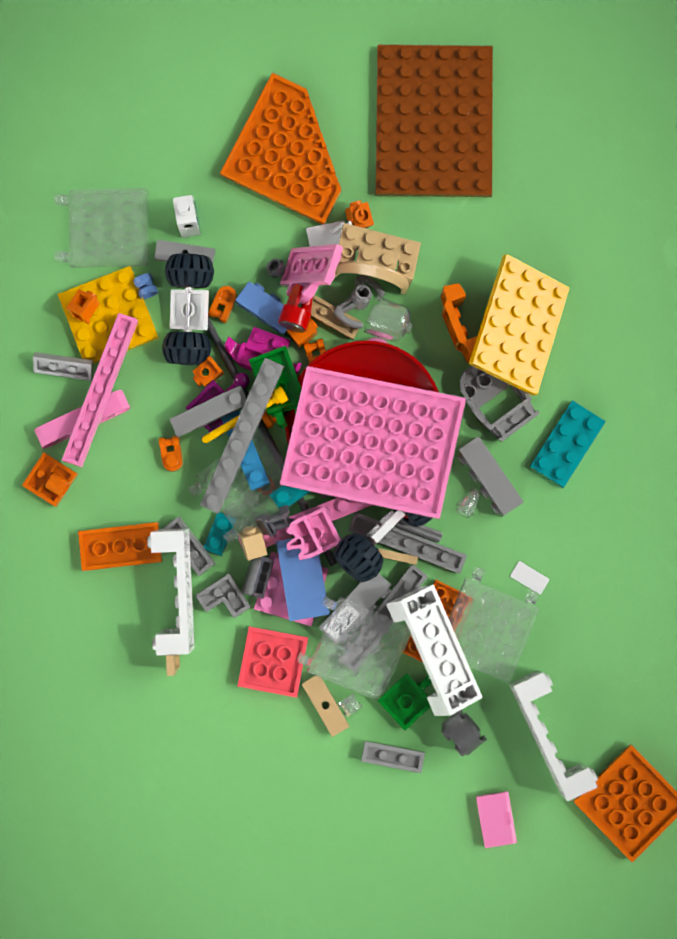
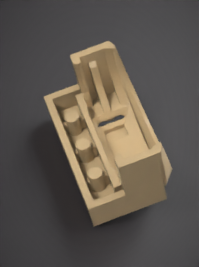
M344 223L338 244L343 249L334 278L342 273L371 276L398 286L401 289L400 294H406L414 278L421 243ZM358 251L356 261H354L355 253Z

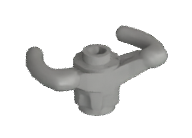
M359 275L355 278V289L348 300L334 309V315L340 322L356 329H362L363 323L347 318L344 313L352 309L364 310L368 306L372 292L365 284L371 286L380 297L385 295V291L375 280Z

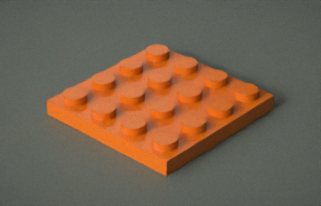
M629 744L597 776L598 780L595 781L597 788L576 797L573 802L633 863L677 818V791Z

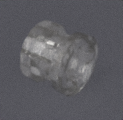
M354 693L337 703L339 707L343 708L345 717L352 715L363 707L361 703L357 702Z

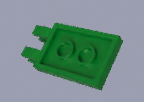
M286 345L249 359L255 379L265 358L284 366L275 389L281 386L289 400L283 404L275 403L266 408L267 413L276 418L280 429L288 426L283 413L294 409L296 414L302 390Z

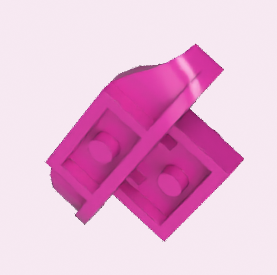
M253 327L247 343L243 342L241 345L228 337L225 348L240 367L252 371L249 359L285 345L288 349L290 340ZM301 363L293 364L296 374L300 370Z

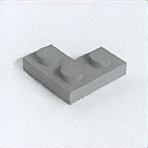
M227 574L195 595L206 612L224 602L233 618H236L251 608L230 574Z

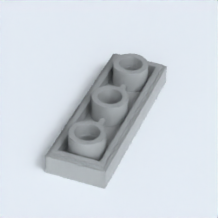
M157 240L154 259L167 262L168 258L173 254L188 253L208 256L213 264L216 250L214 248Z

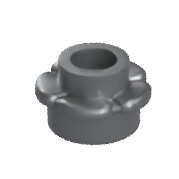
M272 259L267 264V271L270 276L279 277L285 270L282 260Z

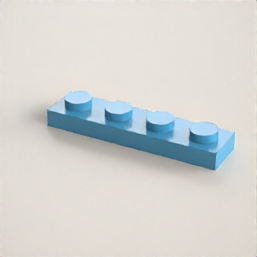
M238 410L222 417L223 424L237 417L241 412ZM234 428L227 431L229 438ZM252 440L241 463V467L250 489L254 491L270 484V481Z

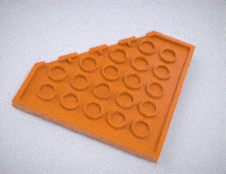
M272 73L228 156L220 175L324 225L341 193L340 184L307 89Z

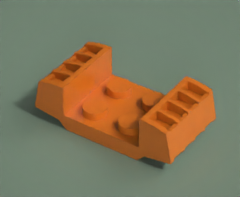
M459 283L443 286L441 293L443 319L456 350L460 351L467 363H469L477 336L466 339L468 333L466 327L460 324L458 318H461L457 308L463 305L466 294Z

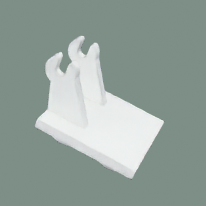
M339 221L306 228L309 245L339 244L342 227L345 222Z

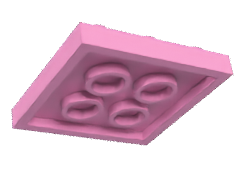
M271 551L269 559H273L274 563L264 599L257 597L254 609L289 620L279 555ZM322 567L323 579L325 583L329 569ZM314 617L296 620L295 622L312 626Z

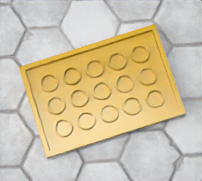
M508 254L503 255L469 365L532 396L538 395L570 287Z

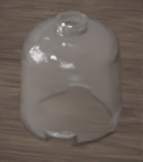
M377 295L375 300L378 303L377 305L372 304L366 323H369V327H365L363 332L392 342L401 340L405 333H410L413 323L410 322V311L403 305Z

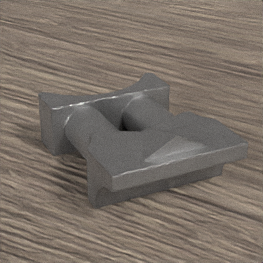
M287 505L280 507L281 512L271 516L269 514H262L254 517L262 535L266 534L271 538L277 533V530L290 526L294 519L287 517L290 513Z

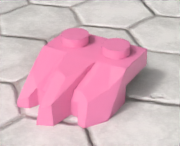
M325 507L291 522L286 531L288 534L295 536L294 539L287 543V550L301 549L299 560L312 558L337 546L341 540Z

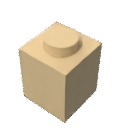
M249 526L239 532L243 551L248 561L268 555L262 532L258 526Z

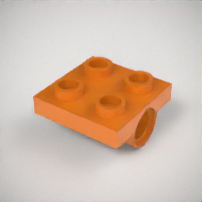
M43 452L22 486L57 507L78 473Z

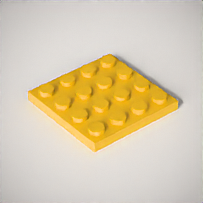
M131 266L58 294L82 359L93 360V364L100 362L118 313L138 320L128 350L159 339L143 297L140 299L139 289L135 287L133 282L135 275ZM78 289L85 292L91 291L97 296V300L100 303L89 319L91 321L89 325L73 318L66 309Z

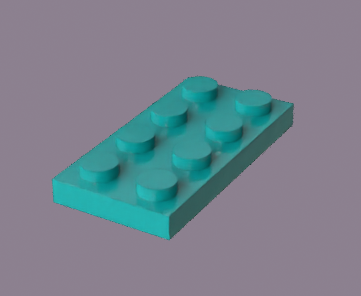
M572 400L531 463L530 468L564 488L606 421Z

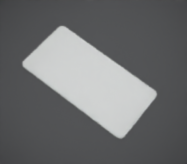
M521 561L517 563L510 577L540 595L549 582V578Z

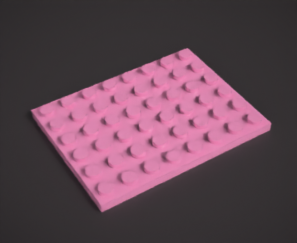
M307 366L280 485L440 519L466 398Z

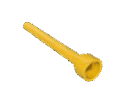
M281 386L274 390L266 408L275 403L283 404L289 400ZM240 415L204 435L202 442L208 443L234 428Z

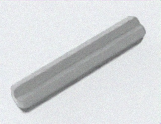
M402 519L394 525L397 528L435 542H440L442 538V532L424 525L413 527Z

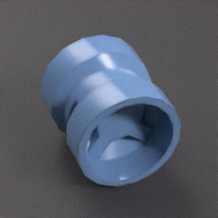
M151 273L142 274L133 280L135 287L139 289L140 299L142 297L143 299H148L158 294L157 287L153 285Z

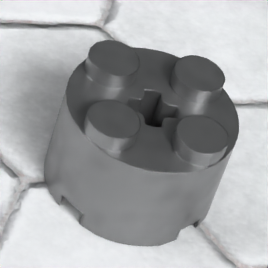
M461 709L442 723L441 732L448 741L451 739L454 741L455 749L463 757L465 754L469 756L487 738L485 735L481 736L479 733L481 729L466 712L462 714L463 709Z

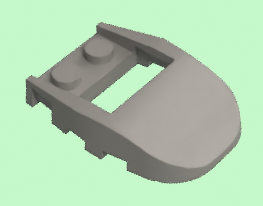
M470 366L461 376L460 389L478 421L500 442H503L540 414L530 402L532 398L528 393L480 369ZM510 386L522 402L493 424H490L479 408Z

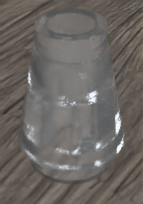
M471 487L456 504V511L466 518L474 515L482 493L478 489Z

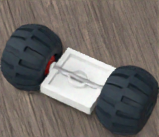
M173 254L166 262V279L171 286L185 288V290L171 289L170 329H183L185 332H169L164 338L162 351L168 363L200 365L210 356L211 344L205 333L192 332V330H207L209 291L193 290V288H207L213 280L214 267L211 259L205 255Z
M391 510L380 520L381 526L376 525L366 534L368 539L358 533H352L342 538L336 546L334 552L335 559L355 580L359 582L369 581L379 574L384 561L382 554L374 545L400 519L413 527H419L428 523L432 518L399 510Z

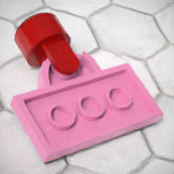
M331 244L291 249L280 281V285L288 287L286 295L289 296L287 304L283 305L278 320L282 327L298 333L307 331L312 316L313 296L319 285H331L335 277L337 264L341 259L342 246Z

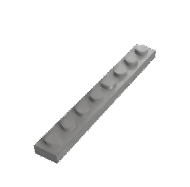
M267 358L264 359L200 506L215 513H220L284 369L283 365Z

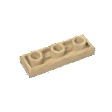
M320 674L302 683L332 737L350 727ZM324 701L330 704L328 708L322 707Z

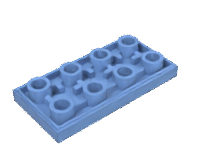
M292 539L276 541L289 621L329 615L320 556L317 555L312 558L299 560L301 549L287 550V543Z

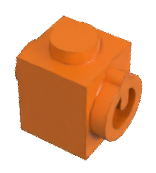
M361 200L350 203V207L345 209L347 220L351 221L352 225L362 228H369L374 225L368 202L361 203Z

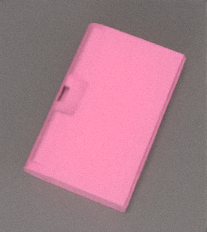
M508 791L477 795L476 801L484 847L490 848L517 843Z

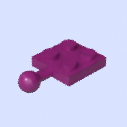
M238 373L234 377V383L226 391L213 380L185 408L189 410L236 387H247L249 384L248 375ZM220 419L204 427L211 432L223 425V422Z

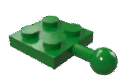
M428 672L427 677L418 685L406 673L377 700L404 731L431 707L427 699L428 695L424 692L432 683Z

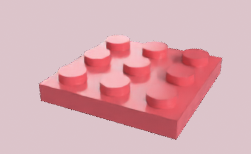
M249 626L238 687L297 698L308 637Z

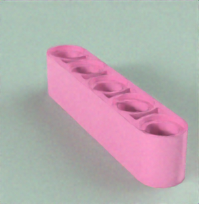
M117 390L110 394L100 423L130 409L123 390ZM82 407L47 422L34 430L43 449L71 437Z

